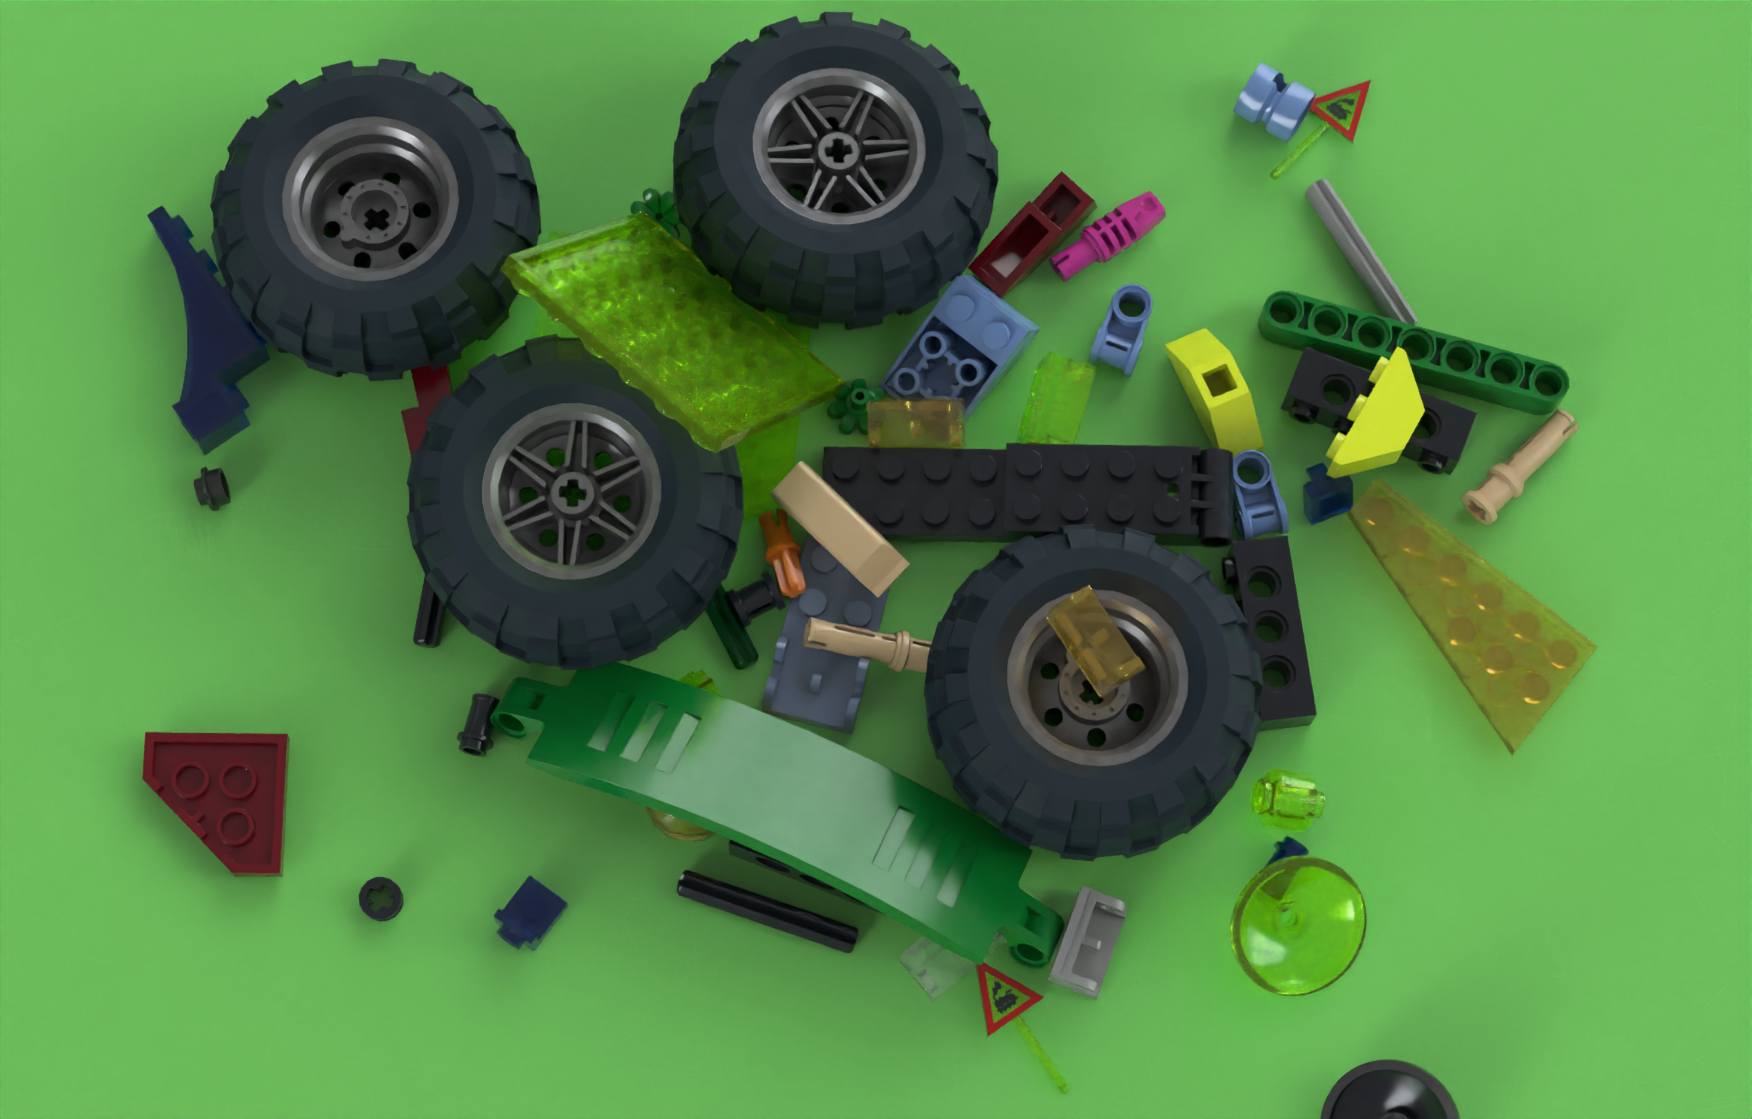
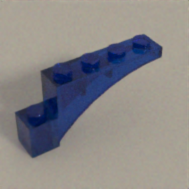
M160 206L149 213L147 217L174 264L184 298L187 320V362L180 401L174 404L172 408L204 455H207L250 426L244 412L250 405L234 383L270 360L264 345L267 341L256 332L253 324L250 321L248 322L239 311L227 285L222 287L217 281L214 274L219 272V269L206 250L202 249L197 253L192 247L189 240L194 236L181 216L178 214L171 218L165 208Z

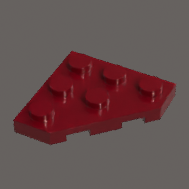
M145 732L142 779L234 876L283 877L290 743L288 734Z

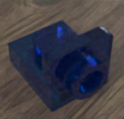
M529 875L503 910L498 909L493 915L496 924L500 926L496 933L517 950L524 944L532 951H535L568 908V903Z

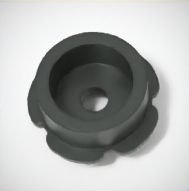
M207 467L201 468V478L194 479V488L200 505H209L212 511H217L219 506L231 503L230 490L223 470L216 468L208 471Z

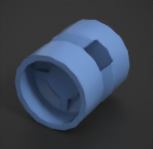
M1261 62L1244 87L1233 112L1253 124L1261 121L1265 122L1267 132L1288 143L1307 115L1316 97V93L1296 81L1289 84L1284 83V74Z

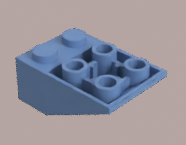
M972 275L956 276L878 386L946 439L951 440L1016 364L1040 331V328Z

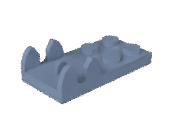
M807 534L800 560L806 590L796 598L790 599L782 633L776 644L771 675L766 682L762 712L852 735L871 659L804 647L805 627L809 617L831 623L878 632L889 588L880 598H877L812 535Z

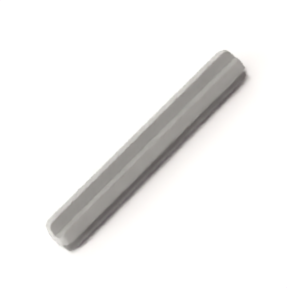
M1321 179L1310 185L1306 191L1307 198L1384 317L1416 326L1418 322L1417 316L1329 181Z

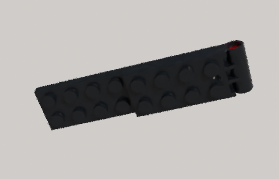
M1006 443V449L824 447L822 479L889 541L1014 543L1028 535L1036 539L1053 534L1059 530V526L1092 523L1096 530L1122 532L1124 527L1151 534L1156 536L1154 541L1162 546L1221 548L1232 543L1234 455L1231 451L1225 449L1208 448L1200 450V446ZM1171 492H1173V493H1176L1177 495H1176V496H1169L1168 494L1171 493Z

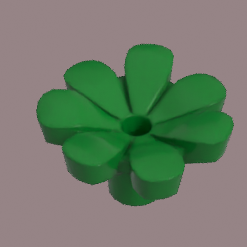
M648 188L644 190L643 199L645 202L634 201L631 205L632 215L640 217V220L631 225L632 234L635 237L648 234L647 244L652 248L660 247L664 239L667 243H674L680 237L677 225L682 223L678 219L673 193L667 191L661 197L656 189Z
M857 378L853 381L851 388L840 383L833 390V396L839 401L830 404L827 413L831 419L842 417L839 424V430L842 433L850 435L854 431L855 426H858L863 435H870L875 431L873 420L881 423L887 419V409L878 404L885 398L881 387L875 386L868 390L866 381Z

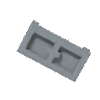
M1082 885L1047 981L1097 999L1128 909L1125 908L1126 903Z

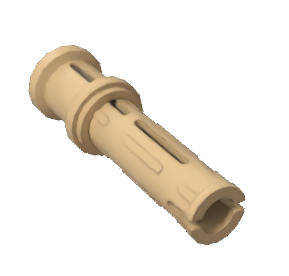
M1557 409L1504 464L1492 465L1487 471L1488 477L1474 491L1467 490L1461 497L1462 503L1468 512L1481 523L1492 525L1497 519V512L1510 499H1518L1521 496L1524 482L1579 429L1578 423L1575 422L1569 426L1575 420L1574 417L1563 409Z
M809 617L803 637L804 647L833 651L858 658H870L871 660L887 663L888 668L898 673L903 669L926 673L928 654L932 641L910 637L909 632L903 630L895 632L894 635L883 634L844 624L831 623Z

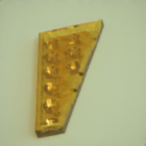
M1377 476L1352 506L1347 516L1511 755H1513L1598 646Z

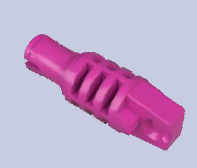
M1151 191L1114 208V211L1108 212L1102 219L1094 221L1093 225L1085 227L1082 233H1080L1081 239L1055 256L1050 257L1049 262L1056 274L1061 272L1059 278L1063 282H1067L1071 277L1095 261L1097 263H1106L1112 256L1121 253V250L1127 249L1132 243L1141 240L1166 217L1164 206Z

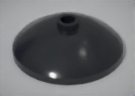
M1384 1059L1359 1065L1343 1075L1329 1092L1323 1105L1320 1119H1460V1116L1450 1093L1430 1072L1407 1061Z

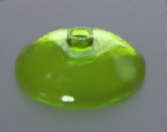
M1308 855L1291 856L1277 860L1261 869L1250 879L1234 905L1230 922V941L1235 959L1243 972L1252 981L1272 993L1284 996H1303L1320 991L1343 976L1358 956L1363 945L1367 926L1365 902L1354 880L1343 869L1328 860ZM1291 910L1290 919L1285 923H1281L1283 913Z

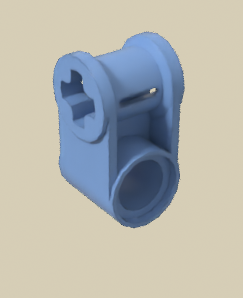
M1131 283L1123 285L1116 291L1104 323L1100 325L1088 363L1095 364L1099 361L1122 369L1125 376L1131 377L1144 341L1143 336L1153 306L1151 294L1146 288ZM1127 302L1135 303L1141 308L1142 314L1137 317H1127L1120 311L1119 306Z
M1245 450L1233 459V518L1241 541L1252 540L1254 536L1278 531L1279 534L1289 533L1286 507L1279 494L1271 463L1262 452L1256 450ZM1241 467L1252 468L1257 472L1259 482L1255 484L1243 482L1237 474V469Z

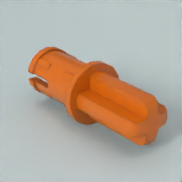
M776 509L778 521L774 522L772 511L769 510L759 517V524L768 549L765 552V559L773 567L780 594L788 596L789 599L796 598L806 590V583L799 562V557L802 553L800 545L793 540L787 512L782 509Z

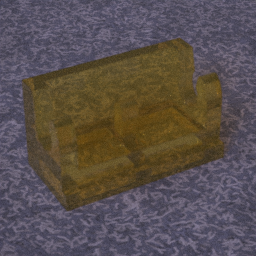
M965 398L873 399L867 402L869 447L965 449Z
M1088 585L1049 609L1047 620L1101 698L1145 669V665L1133 652L1096 598L1095 592Z

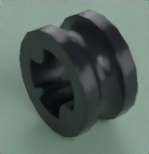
M375 877L367 881L359 893V904L362 911L376 921H388L396 917L404 903L400 887L391 879L385 877ZM385 887L390 888L393 893L388 896L394 899L393 905L390 908L382 906L378 912L373 911L370 908L374 904L369 899L370 893L373 890L382 892Z

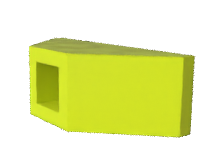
M1206 328L1165 344L1164 349L1213 448L1231 451L1234 455L1233 459L1245 450H1262L1264 443L1252 396L1231 352Z
M1397 346L1390 360L1383 356L1379 359L1368 379L1376 384L1368 398L1362 394L1358 396L1347 416L1354 424L1347 436L1340 432L1337 433L1325 455L1333 460L1326 475L1335 479L1394 464L1399 459L1425 412L1404 349Z

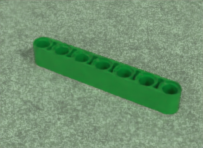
M1281 290L1272 293L1265 301L1258 319L1260 334L1267 341L1304 351L1306 346L1369 370H1374L1381 356L1390 360L1397 346L1400 348L1414 347L1421 352L1423 357L1420 360L1408 358L1417 383L1534 415L1544 416L1552 413L1569 389L1567 372L1555 363L1291 291ZM1283 311L1291 318V322L1280 324L1271 317L1270 313ZM1317 323L1329 324L1334 329L1335 334L1324 336L1315 329L1314 325ZM1363 334L1370 335L1377 340L1379 346L1368 348L1360 342L1358 336ZM1454 358L1462 361L1467 371L1456 372L1452 370L1446 360ZM1499 370L1504 372L1509 377L1510 383L1501 384L1496 382L1492 378L1491 371ZM1544 382L1553 389L1554 395L1545 396L1536 389L1535 383Z

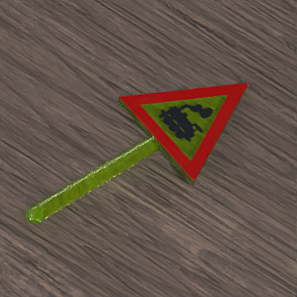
M1371 80L1315 98L1309 111L1324 122L1271 172L1270 177L1273 180L1279 178L1330 127L1353 144Z
M984 962L982 965L975 963L987 1037L1012 1020L1060 1091L1064 1094L1068 1093L1070 1090L1068 1084L1020 1017L1021 1013L1044 997Z

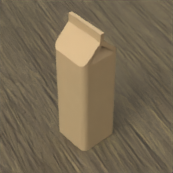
M799 462L770 493L772 498L877 598H880L911 565L877 530L804 462Z

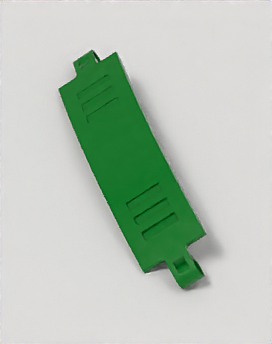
M613 662L596 666L595 669L577 670L569 685L565 687L524 677L514 678L490 717L493 727L500 734L513 740H523L533 731L543 730L529 753L526 764L555 777L647 806L749 847L860 900L948 951L979 965L983 964L996 933L1000 932L1007 941L1010 956L1017 963L1030 969H1043L1049 964L1063 932L1064 921L1062 917L1019 887V881L1033 850L1000 834L998 828L909 778L828 739L747 705L659 674Z

